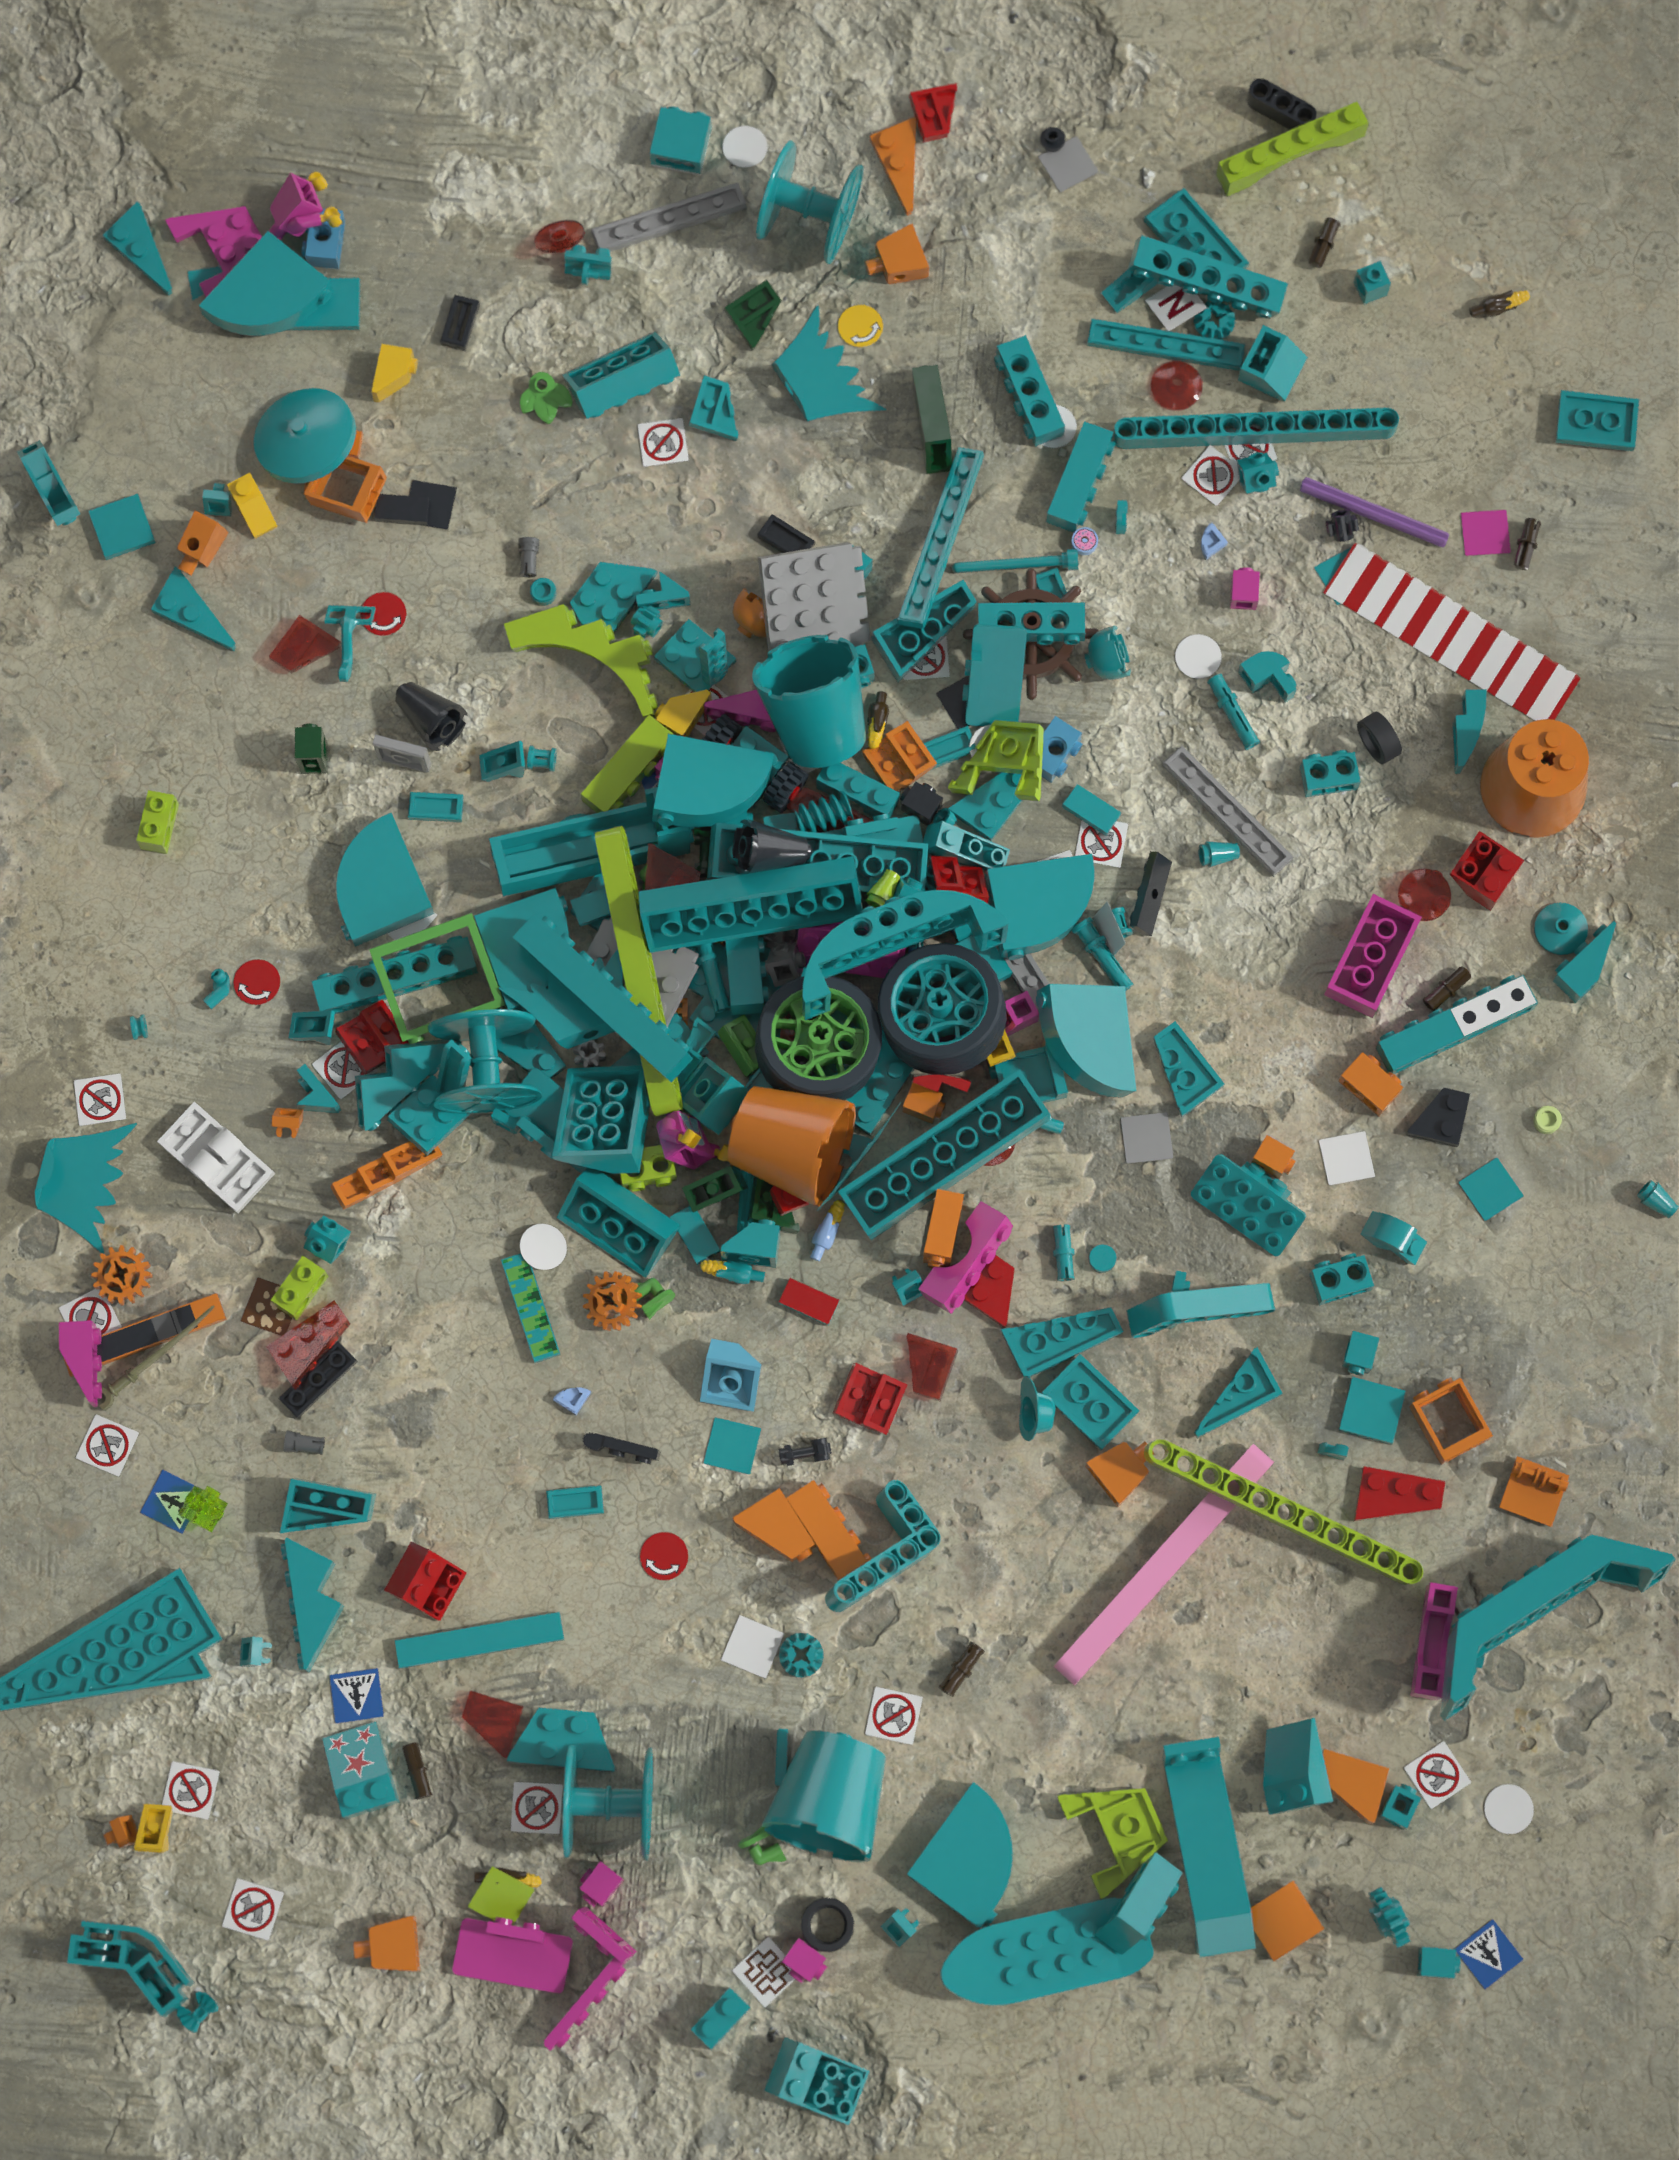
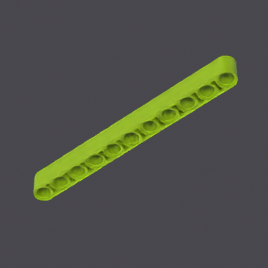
M623 826L595 832V841L626 990L633 995L629 1000L636 1006L641 1002L652 1013L649 1018L653 1022L657 1023L660 1020L666 1025L652 954L649 952L640 915L639 892L626 832ZM640 1055L650 1105L654 1115L659 1116L683 1110L678 1078L676 1077L670 1082Z
M1163 1439L1154 1440L1148 1443L1144 1449V1457L1151 1465L1389 1579L1407 1585L1415 1584L1423 1577V1567L1417 1560ZM1155 1445H1160L1164 1449L1165 1454L1162 1460H1157L1152 1454ZM1180 1457H1185L1189 1461L1190 1466L1186 1472H1182L1178 1468L1177 1462ZM1205 1469H1210L1214 1473L1215 1478L1211 1484H1207L1203 1480L1202 1474ZM1230 1481H1235L1239 1485V1493L1236 1496L1228 1492L1227 1487ZM1255 1493H1260L1264 1497V1505L1261 1508L1253 1504L1252 1499ZM1280 1505H1285L1289 1509V1516L1286 1520L1281 1519L1277 1511ZM1307 1516L1314 1521V1528L1310 1532L1306 1531L1302 1524ZM1332 1528L1339 1533V1540L1335 1544L1331 1543L1328 1539V1532ZM1357 1540L1362 1542L1364 1546V1551L1360 1556L1356 1555L1353 1551V1544ZM1382 1552L1387 1554L1389 1558L1388 1565L1385 1568L1381 1567L1378 1563V1556ZM1406 1564L1413 1568L1414 1574L1411 1579H1406L1403 1575V1568Z

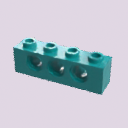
M1025 335L997 345L994 362L998 371L1002 370L1004 373V386L1008 394H1013L1015 399L1013 406L1017 416H1022L1025 422L1023 429L1027 439H1032L1036 447L1064 436L1065 424L1027 336ZM1014 366H1021L1025 370L1015 372L1012 368ZM1029 388L1032 389L1035 393H1033L1032 395H1025L1022 392V390ZM1040 411L1044 416L1036 418L1032 416V413Z

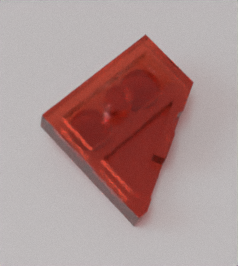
M907 1333L906 1338L909 1347L913 1392L941 1402L958 1354V1349Z
M470 1690L462 1718L503 1758L507 1759L524 1707Z

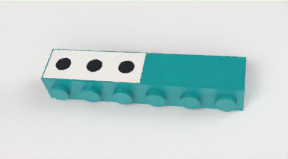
M1511 975L1501 980V985L1491 989L1490 986H1487L1476 992L1477 996L1470 1000H1467L1466 997L1455 1001L1452 1004L1453 1007L1446 1011H1443L1442 1008L1433 1011L1428 1015L1429 1019L1422 1022L1414 1020L1404 1026L1405 1030L1395 1034L1394 1031H1390L1382 1035L1376 1050L1388 1073L1391 1072L1395 1075L1534 1010L1538 1002L1524 975L1517 978Z

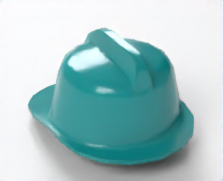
M1025 1376L1022 1378L1020 1389L1019 1428L1023 1439L1031 1441L1036 1434L1052 1429L1055 1417V1404L1048 1395L1037 1392L1032 1379L1029 1376Z

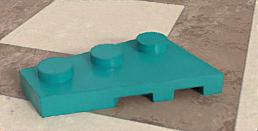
M1001 772L976 789L972 795H967L948 809L959 820L989 841H992L1023 801L1014 795L1022 774Z

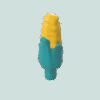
M704 1260L700 1264V1269L703 1272L719 1278H725L731 1282L749 1284L750 1280L764 1283L765 1272L752 1270V1266L747 1263Z

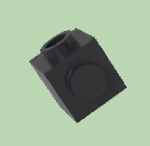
M915 782L912 788L907 787L900 797L902 801L901 811L909 816H917L919 822L926 826L931 824L934 816L943 804V797L936 794V790L926 783L921 785Z

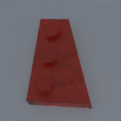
M334 1300L267 1345L266 1348L296 1390L301 1384V1378L308 1370H313L318 1364L316 1360L326 1349H330L349 1327L350 1322Z

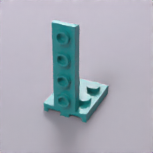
M690 619L683 624L654 656L656 662L692 692L709 690L714 684L720 682L726 676L731 665L737 662V658L726 650L725 633L721 629L717 628L714 631V638H712Z
M452 1039L443 1048L438 1078L434 1075L430 1076L387 1119L389 1123L426 1156L470 1115L467 1113L445 1112L434 1107V1101L439 1095L466 1086L471 1056L463 1045H457Z

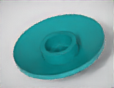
M1553 903L1546 906L1538 914L1534 924V933L1538 943L1545 950L1556 955H1567L1573 953L1585 942L1588 935V924L1583 913L1575 906L1568 903ZM1564 922L1567 925V929L1561 930L1558 927V923Z

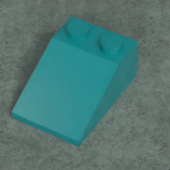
M1315 1718L1266 1730L1263 1790L1269 1815L1333 1802Z

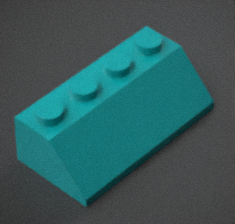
M653 332L562 376L579 410L588 419L602 415L605 410L611 407L622 406L635 396L646 395L656 386L669 384L681 374L671 348L656 332Z
M587 1168L575 1180L557 1216V1219L645 1278L667 1250L680 1227L677 1222L601 1171Z

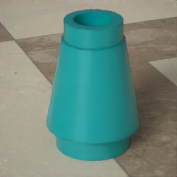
M1206 841L1205 844L1199 845L1198 855L1201 865H1207L1210 868L1239 859L1240 850L1237 843Z
M1649 1180L1637 1194V1197L1641 1199L1640 1203L1666 1216L1668 1219L1679 1208L1659 1182L1655 1183Z

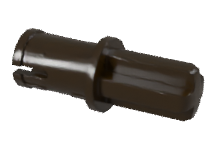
M1327 217L1319 236L1315 237V246L1309 258V264L1312 267L1322 268L1329 250L1333 249V241L1341 225L1338 220Z
M1535 518L1525 519L1521 538L1517 540L1518 549L1514 566L1518 570H1527L1529 568L1533 550L1538 546L1536 540L1541 522L1538 520L1535 524Z
M1461 966L1446 980H1440L1439 986L1423 998L1426 1007L1433 1012L1449 997L1454 998L1455 992L1471 979L1470 972Z
M417 1742L406 1744L402 1748L408 1768L406 1775L410 1776L415 1800L430 1797L433 1794L426 1774L428 1767H424L419 1744Z

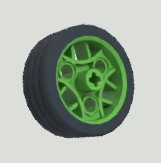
M804 976L798 977L781 986L771 995L763 1007L755 1035V1054L758 1067L765 1080L774 1089L841 1100L849 1099L866 1085L874 1072L882 1047V1026L878 1012L872 1001L861 989L844 979L831 976L825 979L831 992L830 1011L817 1015L814 1020H804L802 1016ZM836 1010H839L848 1017L843 1025L831 1017ZM787 1014H790V1016H791L792 1019H783V1018H784ZM852 1022L856 1029L849 1027ZM775 1030H795L794 1041L791 1042L775 1037ZM847 1041L851 1044L852 1048L843 1050L839 1047L838 1043ZM778 1048H779V1049H782V1050H785L786 1053H784L783 1055H781V1053H780V1051L778 1050ZM796 1056H804L808 1063L799 1065L795 1062L794 1058ZM836 1064L838 1074L826 1077L821 1067ZM843 1064L851 1066L847 1070H844ZM814 1072L816 1077H812L810 1075Z

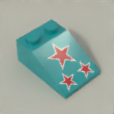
M376 1721L322 1738L342 1818L350 1819L400 1803Z

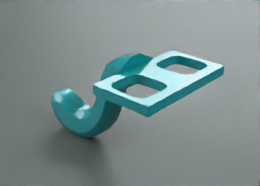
M328 605L324 620L325 624H339L341 626L342 658L341 666L338 670L340 682H348L352 674L353 630L357 625H372L376 607ZM333 611L345 612L343 618H330L329 616ZM358 612L371 613L369 619L355 618Z

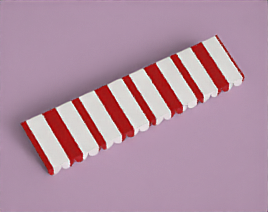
M1354 543L1323 592L1480 688L1487 689V692L1535 721L1542 719L1555 720L1581 679L1574 672L1566 670L1561 664L1552 662L1549 657L1538 653L1528 645H1524L1522 641L1510 636L1504 630L1496 628L1491 622L1481 619L1476 613L1467 611L1461 604L1453 602L1443 594H1439L1434 588L1425 585L1415 577H1411L1406 571L1397 568L1389 561L1383 560L1379 555L1370 552L1358 543Z

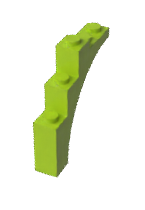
M564 604L504 623L511 649L515 652L533 648L557 647L578 651L593 657L611 668L625 682L635 697L645 719L648 715L653 718L655 717V709H658V703L654 693L650 694L647 684L651 683L646 668L642 669L641 667L651 663L649 656L653 655L649 640L644 641L640 634L612 643L611 641L615 640L611 625H606L601 619L574 628V625H577L573 609L569 610Z

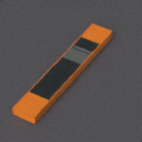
M215 1293L101 1335V1344L97 1345V1355L101 1356L102 1366L171 1341L211 1306H214V1309L188 1334L227 1320L218 1294ZM65 1361L69 1375L73 1377L74 1375Z

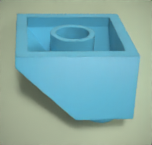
M711 1339L706 1357L700 1402L754 1412L761 1364L738 1343Z

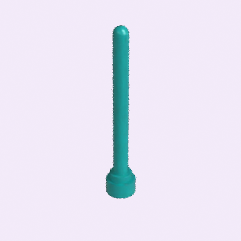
M1067 549V552H1062V555L956 562L952 565V570L955 573L1050 566H1062V568H1068V570H1079L1077 549Z

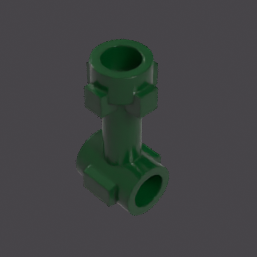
M711 826L694 829V845H700V861L695 863V871H697V876L701 878H707Z

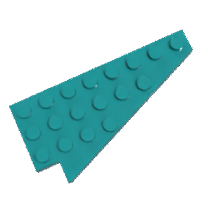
M178 1568L1 1677L0 1711L209 1679L212 1675L199 1654L219 1643L223 1638L182 1569Z

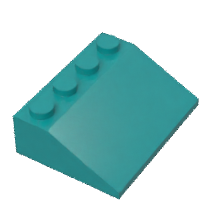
M642 1065L568 1068L552 1155L554 1160L613 1174L640 1173L650 1111V1100Z

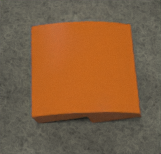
M908 721L886 733L885 738L881 740L876 749L868 747L862 752L863 757L881 783L897 792L914 783L937 765V762Z
M1294 1880L1251 1907L1253 1929L1273 1961H1276L1325 1929Z

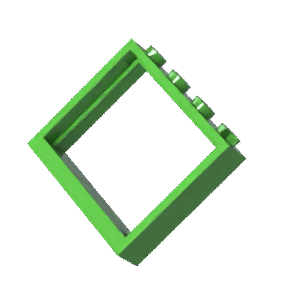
M472 913L369 949L402 1042L408 1040L410 1045L424 1040L423 1034L428 1033L427 1027L430 1023L407 1031L381 960L382 956L468 926L494 1000L459 1013L500 1009L501 1006L505 1005Z

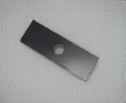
M1150 851L1148 860L1144 865L1141 886L1137 890L1136 904L1130 916V927L1144 936H1152L1172 865L1171 860L1155 851Z
M337 1341L278 1399L299 1419L358 1361ZM315 1376H322L320 1383H313Z

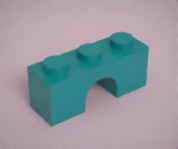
M842 763L823 767L816 779V789L828 795L833 794L838 800L839 792L844 791L848 799L863 808V813L871 817L889 814V818H891L899 804V792Z

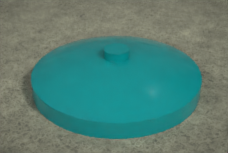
M306 388L291 392L274 402L259 420L254 433L256 457L265 471L280 481L297 484L320 479L334 471L350 453L356 437L354 415L346 402L329 390Z

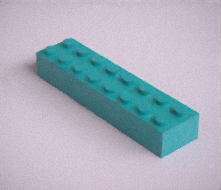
M715 823L711 826L707 880L742 875L735 869V866H739L738 859L733 858L732 848L736 828H742L743 825ZM780 829L806 838L811 846V855L804 864L854 856L861 895H867L887 869L896 872L901 879L906 881L908 878H913L923 884L922 888L925 890L928 844Z
M854 856L639 891L640 915L650 953L843 922L859 915V912L863 910Z
M1019 1069L838 1192L872 1241L934 1199L937 1189H949L1050 1121L1052 1117Z

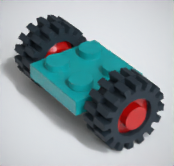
M725 714L721 715L715 724L711 725L710 730L705 733L706 736L702 740L774 753L770 777L758 801L764 794L763 801L779 813H783L792 804V801L797 798L798 793L802 791V787L805 786L809 774L794 763H787L789 760L788 755L749 727L745 726L742 729L743 727Z

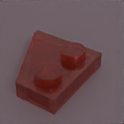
M299 615L269 655V658L292 674L339 649L341 641Z
M648 843L645 890L700 882V871L688 866L656 845Z

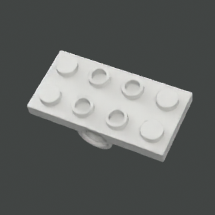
M195 1102L157 1141L236 1213H239L275 1174L274 1171L246 1148L236 1136L221 1126Z

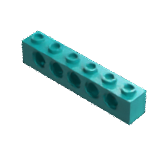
M1143 235L1135 242L1127 269L1133 271L1136 277L1142 279H1149L1151 277L1159 280V284L1167 287L1176 285L1182 287V291L1191 295L1200 293L1206 295L1208 300L1216 303L1225 301L1231 303V307L1240 311L1249 309L1255 311L1258 317L1270 319L1280 313L1288 286L1286 282ZM1154 257H1158L1163 261V269H1158L1154 266ZM1178 265H1183L1187 268V277H1183L1178 273ZM1203 273H1207L1212 277V285H1207L1203 282ZM1227 281L1235 283L1237 287L1236 293H1232L1227 289ZM1252 289H1256L1260 292V301H1256L1252 298Z
M462 936L451 937L447 939V943L436 945V943L426 944L421 947V950L412 953L410 951H402L395 954V957L385 960L381 958L387 976L392 970L402 972L398 979H389L395 997L478 974L468 937L462 938ZM444 955L454 957L453 961L448 965H443L439 962ZM373 960L369 962V965L358 967L357 965L349 966L343 969L342 973L335 975L325 973L319 975L317 980L311 981L320 1011L332 1010L335 1011V1014L376 1003L382 999L383 1001L387 1000ZM419 962H424L428 965L423 972H416L413 969ZM367 977L376 979L371 987L362 986V982ZM340 985L349 986L348 992L344 995L337 994L336 989Z

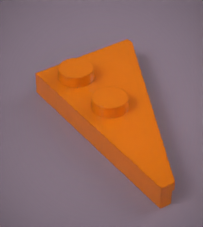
M915 117L870 135V142L907 216L911 215L913 211Z

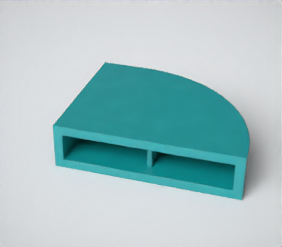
M267 231L200 303L199 308L203 317L224 330L250 336L270 335L290 329L304 321L321 304L324 305L330 300L333 288L331 281Z
M668 734L652 821L658 822L663 826L709 827L715 823H724L738 817L747 811L763 793L770 777L774 753Z
M392 812L368 824L347 847L339 866L336 883L338 905L345 922L341 929L346 940L352 939L355 947L434 914Z
M1092 854L987 869L984 878L989 895V904L997 909L1007 919L1009 924L1006 942L998 945L1000 958L1008 957L1009 960L1023 958L1025 954L1039 952L1055 945L1071 932L1083 916L1093 891L1094 862Z
M556 888L474 915L476 926L498 987L514 988L533 993L530 986L532 982L548 989L547 972L549 970L521 946L513 936L535 913L541 919L544 916L549 918L557 926L554 931L559 936L565 933L570 938L565 912L569 911L564 896H558ZM500 990L507 1010L528 1012L519 1003Z
M1048 984L1037 990L1036 1005L1039 1009L1044 1039L1052 1056L1065 1073L1081 1086L1101 1095L1125 1097L1136 1092L1125 986Z
M973 1782L907 1873L909 1878L978 1929L982 1925L989 1926L997 1916V1913L993 1910L1006 1890L1013 1864L1012 1840L1007 1822L1001 1810L987 1792Z

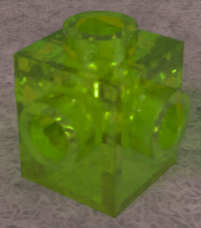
M194 1485L191 1492L187 1494L178 1515L212 1533L218 1521L223 1517L228 1503L219 1498L221 1493L209 1486L201 1489Z

